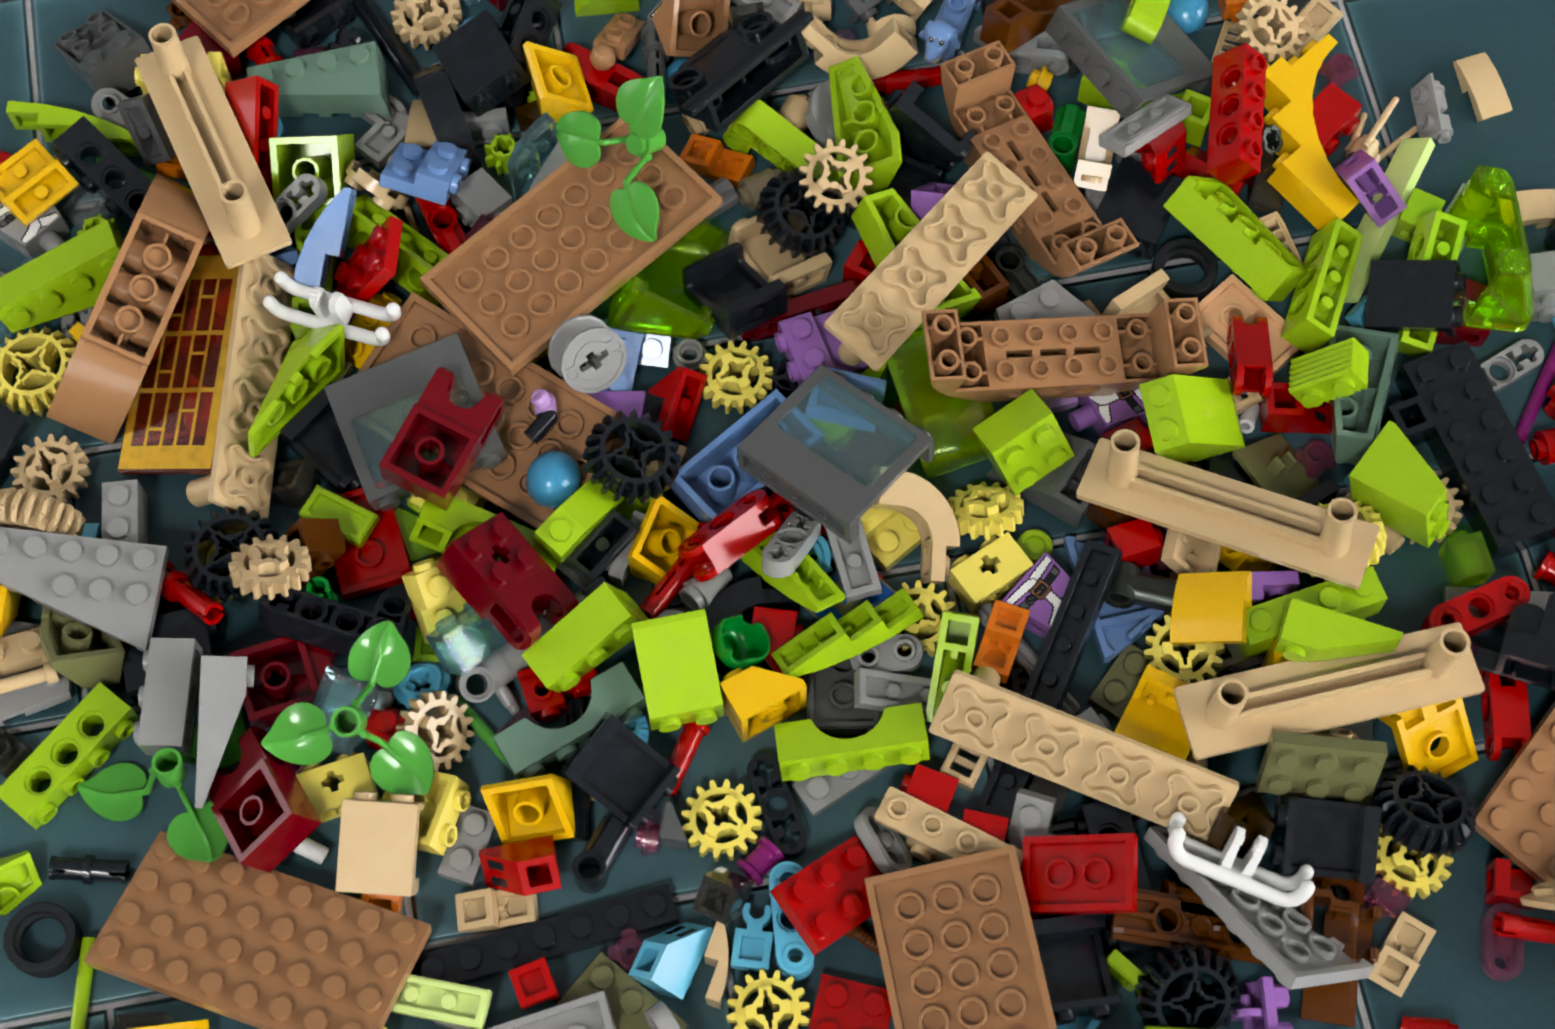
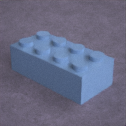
M777 389L678 469L679 473L676 479L672 480V493L700 522L708 523L741 497L752 491L764 490L768 497L774 493L770 488L739 468L737 446L786 399ZM796 408L778 424L781 430L809 449L824 448V436Z

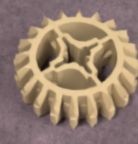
M13 487L0 489V527L82 536L86 519L72 505L63 503L61 499L50 497L49 494L44 495L37 491H28L24 488L19 490Z

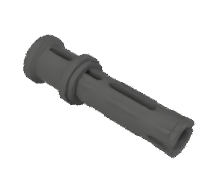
M650 22L641 29V40L644 43L641 57L647 66L646 78L658 75L663 76L666 107L668 105L666 63L669 61L670 56L665 54L659 35L657 40H655V31L657 30L654 22Z

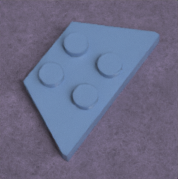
M1067 536L1064 537L1063 544L1072 571H1074L1085 543L1076 542V537ZM1149 566L1140 568L1141 572L1151 574ZM1104 602L1092 630L1103 664L1109 663L1151 629L1154 623L1157 624L1161 621L1165 611L1139 605L1121 609L1112 607Z

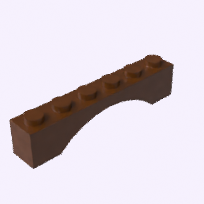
M997 0L985 7L980 40L987 45L999 40L1006 51L1010 53L1043 33L1058 6L1077 0Z

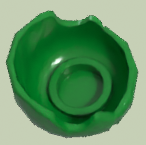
M743 615L723 618L712 630L711 642L713 653L723 664L731 669H747L763 661L770 652V638L764 626L760 622L752 624L745 622Z

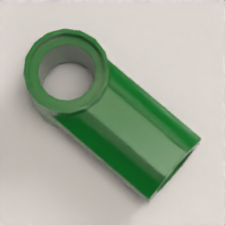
M1069 103L1058 107L1052 133L1048 139V145L1067 173L1073 170L1075 166L1077 149L1086 112L1081 110L1078 105Z

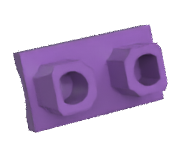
M1260 977L1257 981L1243 984L1244 995H1240V1009H1236L1237 1014L1229 1015L1230 1021L1242 1022V1029H1293L1290 1022H1278L1277 1009L1288 1007L1290 1002L1287 987L1274 984L1273 977Z

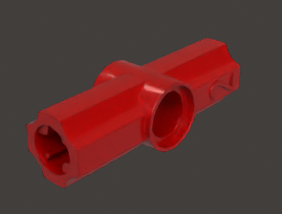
M413 196L426 221L434 243L449 255L467 241L458 221L457 213L451 207L449 201L444 206ZM445 224L450 225L447 228H439L440 226Z

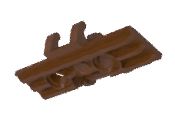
M1313 876L1311 881L1315 885V891L1307 902L1298 907V912L1311 921L1312 926L1310 929L1312 930L1314 905L1321 906L1324 909L1322 936L1328 939L1334 937L1345 946L1342 952L1357 963L1362 958L1371 964L1377 963L1379 949L1372 947L1373 924L1381 921L1382 907L1372 906L1371 909H1364L1365 883L1348 879ZM1330 886L1343 888L1347 894V900L1337 899L1332 891L1327 889ZM1358 980L1302 988L1299 1019L1354 1028Z
M1165 879L1162 882L1160 892L1137 888V913L1112 915L1111 939L1166 949H1170L1171 944L1177 946L1180 951L1185 941L1191 943L1195 949L1201 943L1206 945L1210 951L1213 949L1218 951L1224 960L1231 959L1265 965L1261 960L1252 955L1250 948L1243 941L1238 944L1230 939L1226 923L1216 913L1215 917L1183 912L1181 910V901L1199 905L1204 904L1191 887L1176 885L1173 880ZM1158 913L1164 919V930L1157 924L1156 918Z

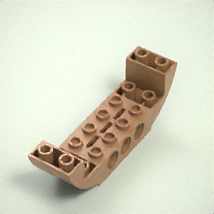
M999 40L941 63V78L945 102L957 140L970 129L975 133L969 142L973 147L964 160L969 169L988 151L1038 195L1033 203L1009 228L1031 262H1037L1043 269L1053 275L1062 278L1072 277L1128 253L1139 246L1138 241L1122 218L1105 225L1101 223L1010 89L1016 64Z
M158 173L155 175L83 329L46 415L47 418L113 445L209 232V227L191 188Z
M1198 297L1163 299L1150 313L959 322L957 309L921 311L930 381L933 388L947 396L977 400L978 403L1013 401L1031 388L1041 399L1107 396L1140 389L1139 384L1172 374L1190 375L1209 366Z

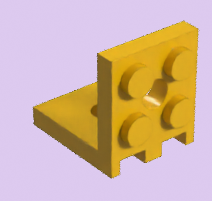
M1462 698L1378 718L1392 728L1402 766L1405 770L1410 765H1413L1418 771L1426 766L1431 773L1436 774L1440 771L1441 776L1447 778L1479 760ZM1441 737L1439 746L1430 751L1432 742L1436 738Z

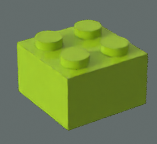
M1032 388L972 428L996 472L1015 496L1075 456L1052 411Z

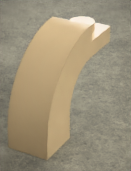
M814 15V20L801 29L804 43L809 48L814 49V64L829 73L828 67L858 56L863 62L871 80L877 79L900 69L918 53L916 38L894 18L876 34L862 40H848L837 36Z
M1087 106L1073 180L1077 187L1106 192L1112 169L1113 152L1099 146V135L1119 123L1120 114L1116 110Z
M879 468L870 472V486L888 468ZM905 471L870 508L894 510L908 517L916 526L921 539V584L945 582V577L948 576L950 570V558L946 555V550L960 547V534L956 517L948 501L936 487L922 477Z

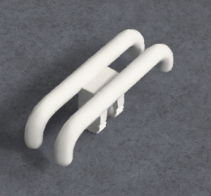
M283 271L276 272L274 275L276 284L284 291L296 297L309 300V306H311L316 315L287 307L272 295H268L263 299V306L271 314L282 320L312 329L339 323L345 327V338L372 346L387 345L391 339L389 331L385 327H378L374 332L349 325L348 323L353 313L386 322H395L402 314L400 306L395 302L388 303L386 307L344 296L343 293H332L318 286L311 287L291 279Z
M1175 812L1171 816L1168 825L1169 838L1167 846L1169 854L1179 865L1277 906L1286 908L1297 907L1307 902L1313 895L1315 885L1311 881L1314 874L1312 866L1304 864L1292 876H1282L1258 866L1266 851L1268 838L1258 835L1245 857L1241 859L1236 857L1244 842L1245 828L1236 826L1221 851L1186 836V832L1183 829L1186 816L1182 812Z

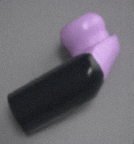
M538 389L531 395V403L534 404L536 419L524 431V434L535 444L539 443L556 424L558 419L556 399L545 389Z

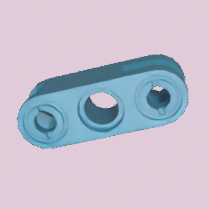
M784 861L773 867L769 875L776 965L783 978L787 979L792 976L794 977V982H799L810 976L814 969V955L796 929H788L782 925L781 920L785 913L770 893L778 884L803 869L795 862ZM795 955L799 956L802 960L794 963L789 958Z

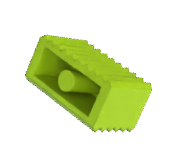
M1354 337L1290 360L1291 371L1289 373L1291 376L1289 377L1290 388L1288 390L1305 408L1319 407L1323 402L1335 400L1336 397L1351 396L1355 391L1360 392L1361 389H1367L1369 352Z

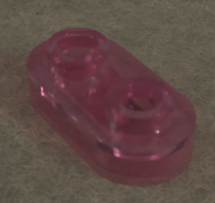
M1499 903L1488 909L1482 917L1481 964L1484 972L1491 979L1498 982H1507L1518 976L1523 969L1524 940L1495 936L1492 930L1493 918L1497 917L1496 913L1499 911L1513 915H1522L1514 906ZM1495 957H1500L1505 961V969L1497 967Z

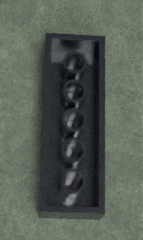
M1467 340L1403 364L1395 379V383L1403 399L1407 400L1421 395L1436 423V427L1426 443L1444 477L1449 478L1448 485L1450 489L1458 488L1459 491L1455 498L1456 500L1463 501L1461 510L1489 563L1555 538V504Z

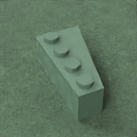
M376 41L247 67V77L257 75L279 86L278 117H303L305 113L318 114L319 117H332L333 114H350L351 117H365L364 114H379L380 117H392L387 66Z
M1337 325L1334 338L1327 342V346L1354 337L1369 352L1367 389H1361L1360 392L1355 391L1351 396L1336 397L1335 400H1330L1335 461L1357 465L1380 432L1397 362L1399 334Z

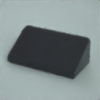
M613 508L566 560V563L572 571L593 584L641 529Z

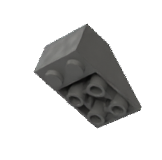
M105 9L90 14L82 25L74 30L64 32L59 37V41L51 45L94 93L102 88H113L124 95L137 87L134 79V70L137 66L135 59L140 57L141 54L152 52L140 34ZM109 98L103 100L109 106L114 103Z
M1063 433L1075 456L1035 482L1031 487L1026 488L1020 494L1024 499L1078 529L1087 516L1091 503L1077 499L1076 491L1096 445L1086 439ZM992 466L987 473V477L995 482H999L1004 487L1008 486Z

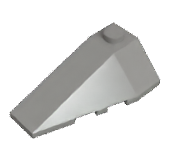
M201 656L195 808H203L245 699L246 687L254 688L255 665H247V657Z

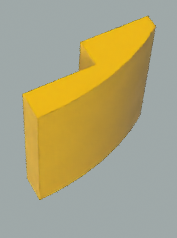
M36 138L0 164V202L25 227L80 186L58 159L55 160Z
M1230 571L1179 574L1172 604L1170 643L1173 645L1246 643L1247 609H1252V572Z

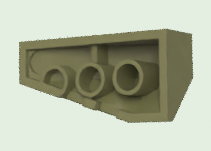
M42 605L40 644L51 668L83 689L95 687L99 682L104 686L119 684L125 650L120 640L118 641L87 624L84 625Z

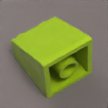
M354 134L269 138L273 200L302 174H312L326 183L328 195L322 205H328L344 187L349 188L350 185L344 179L347 176L345 170L353 159L356 160ZM310 184L306 187L308 190L307 196L309 197L314 194L312 192L313 186ZM295 197L293 200L297 202L299 199Z
M1172 374L1139 384L1154 451L1159 456L1189 464L1245 448L1228 379Z
M1389 420L1349 474L1351 498L1353 502L1360 501L1363 507L1371 506L1375 513H1380V517L1386 527L1429 548L1435 538L1440 540L1445 535L1450 525V520H1448L1449 504L1447 503V489L1396 423Z
M705 609L631 623L651 731L659 729L660 732H672L680 729L682 724L696 722L697 725H707L716 722L718 717L724 716L723 700Z

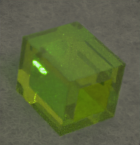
M1462 530L1447 536V539L1438 551L1450 587H1471L1485 584L1495 572L1481 531L1468 534V531Z

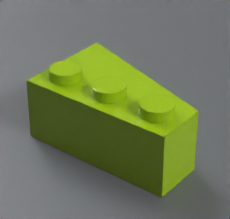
M603 582L521 656L547 689L559 693L572 689L582 676L634 640L631 623L649 619L627 592Z

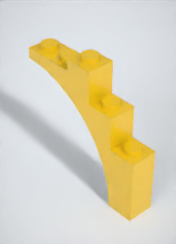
M1329 33L1319 42L1315 39L1311 40L1300 52L1302 55L1300 58L1294 55L1287 62L1281 56L1272 65L1267 62L1265 78L1266 97L1264 99V108L1269 113L1264 117V123L1277 126L1281 130V138L1283 140L1280 152L1276 153L1279 158L1272 165L1275 171L1267 182L1318 231L1337 217L1343 221L1360 203L1342 183L1329 163L1319 141L1313 117V90L1317 73L1325 57L1338 43Z

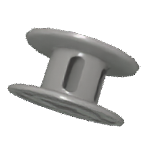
M577 315L566 320L555 330L549 342L548 358L551 367L559 376L564 378V381L573 390L582 393H597L610 387L620 377L626 365L627 351L624 341L615 331L610 330L602 319L592 315Z

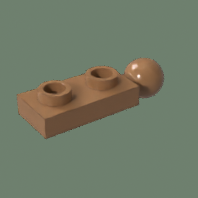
M616 13L594 39L593 49L590 52L592 66L597 70L606 71L614 66L616 59L623 61L641 39V29L646 25V22L638 20L630 14Z

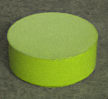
M1027 530L1020 535L1017 544L1033 564L1045 552L1051 556L1053 549L1052 540L1041 530Z

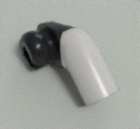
M307 837L281 864H288L293 855H301L321 865L329 848Z

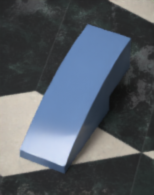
M344 187L318 217L302 247L293 280L307 286H318L325 289L331 255L345 257L357 193L356 189Z

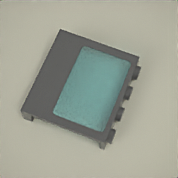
M1077 0L1060 5L1045 29L1123 119L1138 111L1144 102L1185 88L1206 95L1212 86L1213 63L1167 13L1151 45L1120 30L1131 0Z
M457 333L324 387L366 498L375 511L379 509L381 511L394 509L401 504V500L414 495L383 479L379 464L413 405L417 404L439 367H445L454 372L455 388L451 394L450 401L457 407L465 409L474 407L483 398L468 361L467 353ZM495 426L469 472L479 468L483 470L491 469L502 462L501 459L508 457ZM432 453L431 457L425 455L424 459L426 461H433L437 459V454Z
M821 364L737 446L739 468L851 544L859 536V518L918 458H921L928 464L933 460L934 438L924 428L916 427L905 420L897 410L887 408L876 401L868 391L860 390L849 383L841 373L831 371Z

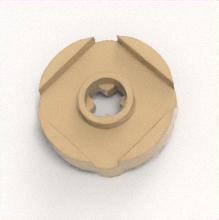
M354 159L345 170L347 176L344 181L358 191L363 189L374 194L372 201L387 211L390 209L397 211V209L404 208L410 199L408 195L379 186L380 173L373 169L367 173L361 169L363 163Z

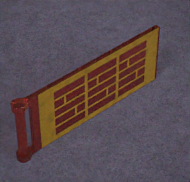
M210 230L206 237H213ZM216 244L202 246L128 410L117 471L122 475L211 474L239 266L232 269L226 268Z

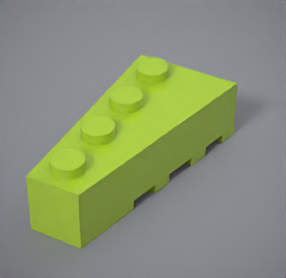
M1188 175L1163 205L1166 210L1228 265L1236 275L1241 277L1251 287L1253 294L1262 301L1282 302L1309 272L1231 188L1216 178Z
M894 188L864 196L851 216L876 267L920 222ZM962 279L935 310L957 309L958 318L968 316L982 296L975 288L970 289ZM923 323L913 333L923 330Z
M107 219L0 277V320L14 333L94 307L124 239Z

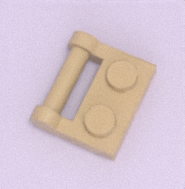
M41 627L0 638V678L43 666V668L0 679V695L48 681V684L60 682L59 672L51 668L40 644Z

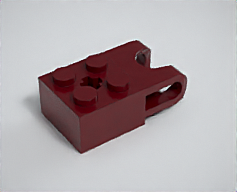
M439 367L417 404L413 405L382 458L379 468L383 479L447 511L504 410V397L494 392H488L474 407L467 409L457 407L450 401L451 394L455 388L454 372L445 367ZM432 453L437 454V459L433 461H426L424 459L425 455L431 457Z
M502 512L452 541L435 565L482 620L488 618L509 644L517 650L528 649L537 642L540 636L541 624L534 613L540 614L551 624L556 625L578 605V601L571 590Z
M284 636L229 653L230 656L247 657V665H255L254 688L246 687V696L243 703L250 724L263 730L272 727L277 717L290 705L308 702L325 711L352 702L368 684V681L356 680L350 673H342L334 668L333 662L339 653ZM282 677L283 684L274 686V679ZM375 686L368 696H370L374 692Z
M251 725L238 739L242 751L240 764L235 771L218 767L208 795L213 803L211 809L239 863L270 873L322 822L290 764L272 755L261 745L263 738L268 732Z

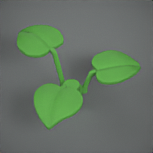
M660 75L632 79L623 83L618 89L616 108L619 117L624 122L630 124L628 127L629 135L600 139L601 124L594 115L586 111L567 113L558 120L556 125L557 139L564 155L573 165L579 168H590L598 163L601 157L600 145L607 146L626 143V148L631 154L641 157L640 161L624 178L622 182L623 188L616 189L611 193L610 210L616 224L626 234L646 242L658 240L659 204L652 188L643 182L635 181L631 183V181L647 162L652 161L651 153L662 150L666 144V135L661 128L664 117L665 90L663 76Z
M387 620L370 627L352 646L348 657L350 675L356 680L368 681V684L358 697L352 700L351 706H343L336 709L331 716L330 724L326 726V715L318 706L308 702L290 705L277 717L270 731L263 738L261 745L272 755L286 762L298 765H313L326 759L332 752L333 742L328 734L329 732L333 731L340 737L359 735L361 738H366L383 748L373 755L370 764L371 776L381 789L392 794L426 795L432 786L434 764L431 752L425 741L415 733L403 730L396 732L391 737L389 743H387L384 739L366 730L367 716L360 708V704L373 690L375 683L381 687H393L403 681L409 673L411 654L394 623Z
M241 709L220 761L219 768L227 769L241 760L242 751L238 739L246 731ZM198 724L194 726L191 756L188 757L184 752L179 753L173 748L160 749L152 757L151 768L148 770L150 774L148 781L140 767L136 764L123 762L111 765L87 781L77 785L80 795L93 812L104 819L121 822L130 820L142 812L144 807L142 796L151 794L157 778L164 787L176 788L188 811L187 813L177 815L168 827L167 840L177 855L188 860L211 863L224 853L229 844L211 809L213 806L212 801H206L203 808L194 809L182 785L188 776V769L185 763L196 766Z

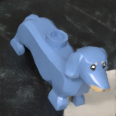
M983 0L943 1L935 20H929L924 29L919 33V37L926 41L923 61L933 64L937 63L940 59L945 62L957 57V50L960 49L961 43L964 41L974 9L979 11Z

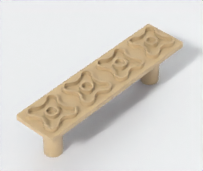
M160 23L153 26L148 34L153 52L136 58L135 63L226 268L232 269L291 245L292 239L199 37L193 36L180 41L172 25Z
M986 151L826 320L824 327L841 341L838 347V355L841 361L850 366L859 365L863 361L874 371H879L923 323L921 311L935 310L1038 196L1037 193L995 156Z
M269 254L239 265L212 471L209 475L191 480L186 487L187 498L196 507L215 504L222 508L227 506L235 513L239 506H242L246 509L247 514L252 510L259 512L261 519L264 517L268 518L278 436L253 458L249 455L248 431L289 351L291 339V323L271 314L263 306V299L268 295H272L280 303L291 308L292 297H295L281 289L274 281V275L279 271L285 272L293 279L295 268ZM231 287L218 292L215 312L220 317H226Z
M1128 429L1116 431L1112 435L1111 440L1105 438L1098 440L1076 491L1077 499L1353 589L1360 587L1380 527L1376 524L1357 519L1358 508L1353 501L1347 498H1336L1325 509L1140 450L1139 436L1134 431Z
M1455 622L1403 634L1394 652L1311 663L1307 661H1287L1178 686L1174 689L1173 694L1195 760H1200L1268 744L1272 731L1301 734L1316 733L1483 693L1485 686L1470 649V638L1463 630L1462 624Z
M979 667L973 671L972 675L958 669L954 670L930 725V733L1167 828L1173 813L1182 812L1186 816V822L1183 827L1186 835L1210 844L1207 840L1221 811L1230 807L1239 790V782L1208 770L1207 758L1195 760L1190 750L1186 760H1183L1000 686L1001 679L999 673L991 667Z

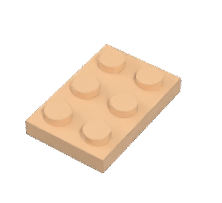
M1231 274L1199 302L1202 328L1205 330L1209 327L1213 332L1206 342L1227 361V329L1230 315H1242L1243 323H1253L1255 316L1267 317L1273 376L1301 352L1300 349L1280 337L1285 320L1264 301L1256 297L1234 274Z

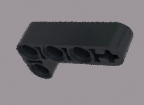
M292 588L288 590V597L277 593L273 600H269L268 595L263 594L259 598L258 622L264 630L348 657L357 639L370 627L387 620L393 622L402 638H404L408 629L411 608L410 597L405 592L395 589L387 590L380 595L372 613Z

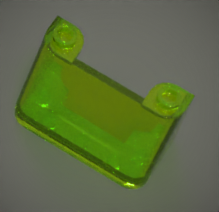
M1478 165L1448 212L1450 215L1468 221L1464 234L1467 238L1465 240V247L1482 249L1489 283L1485 291L1476 300V303L1468 304L1465 308L1464 323L1467 327L1521 332L1527 328L1534 318L1532 263L1514 181L1509 173L1502 168Z
M704 221L700 222L636 276H632L630 281L613 294L606 325L614 329L633 333L694 340L699 339L701 335L707 336L715 320L711 316L712 309L704 305L699 310L684 295L682 270L684 267L725 248L728 233Z
M918 327L891 356L887 364L907 421L916 427L924 428L934 438L933 460L928 464L920 458L926 477L930 479L988 459L972 428L995 412L991 402L978 403L977 400L950 397L939 393L933 388L930 381L923 327Z

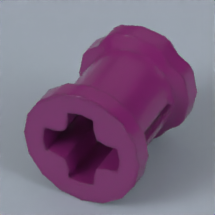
M764 836L758 840L759 845L744 860L739 859L736 862L739 870L756 886L762 885L764 882L762 878L777 863L786 860L783 853Z

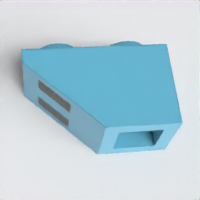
M685 922L645 939L628 975L659 995L683 1000L692 984L693 976L702 956L705 954L714 929L709 926Z

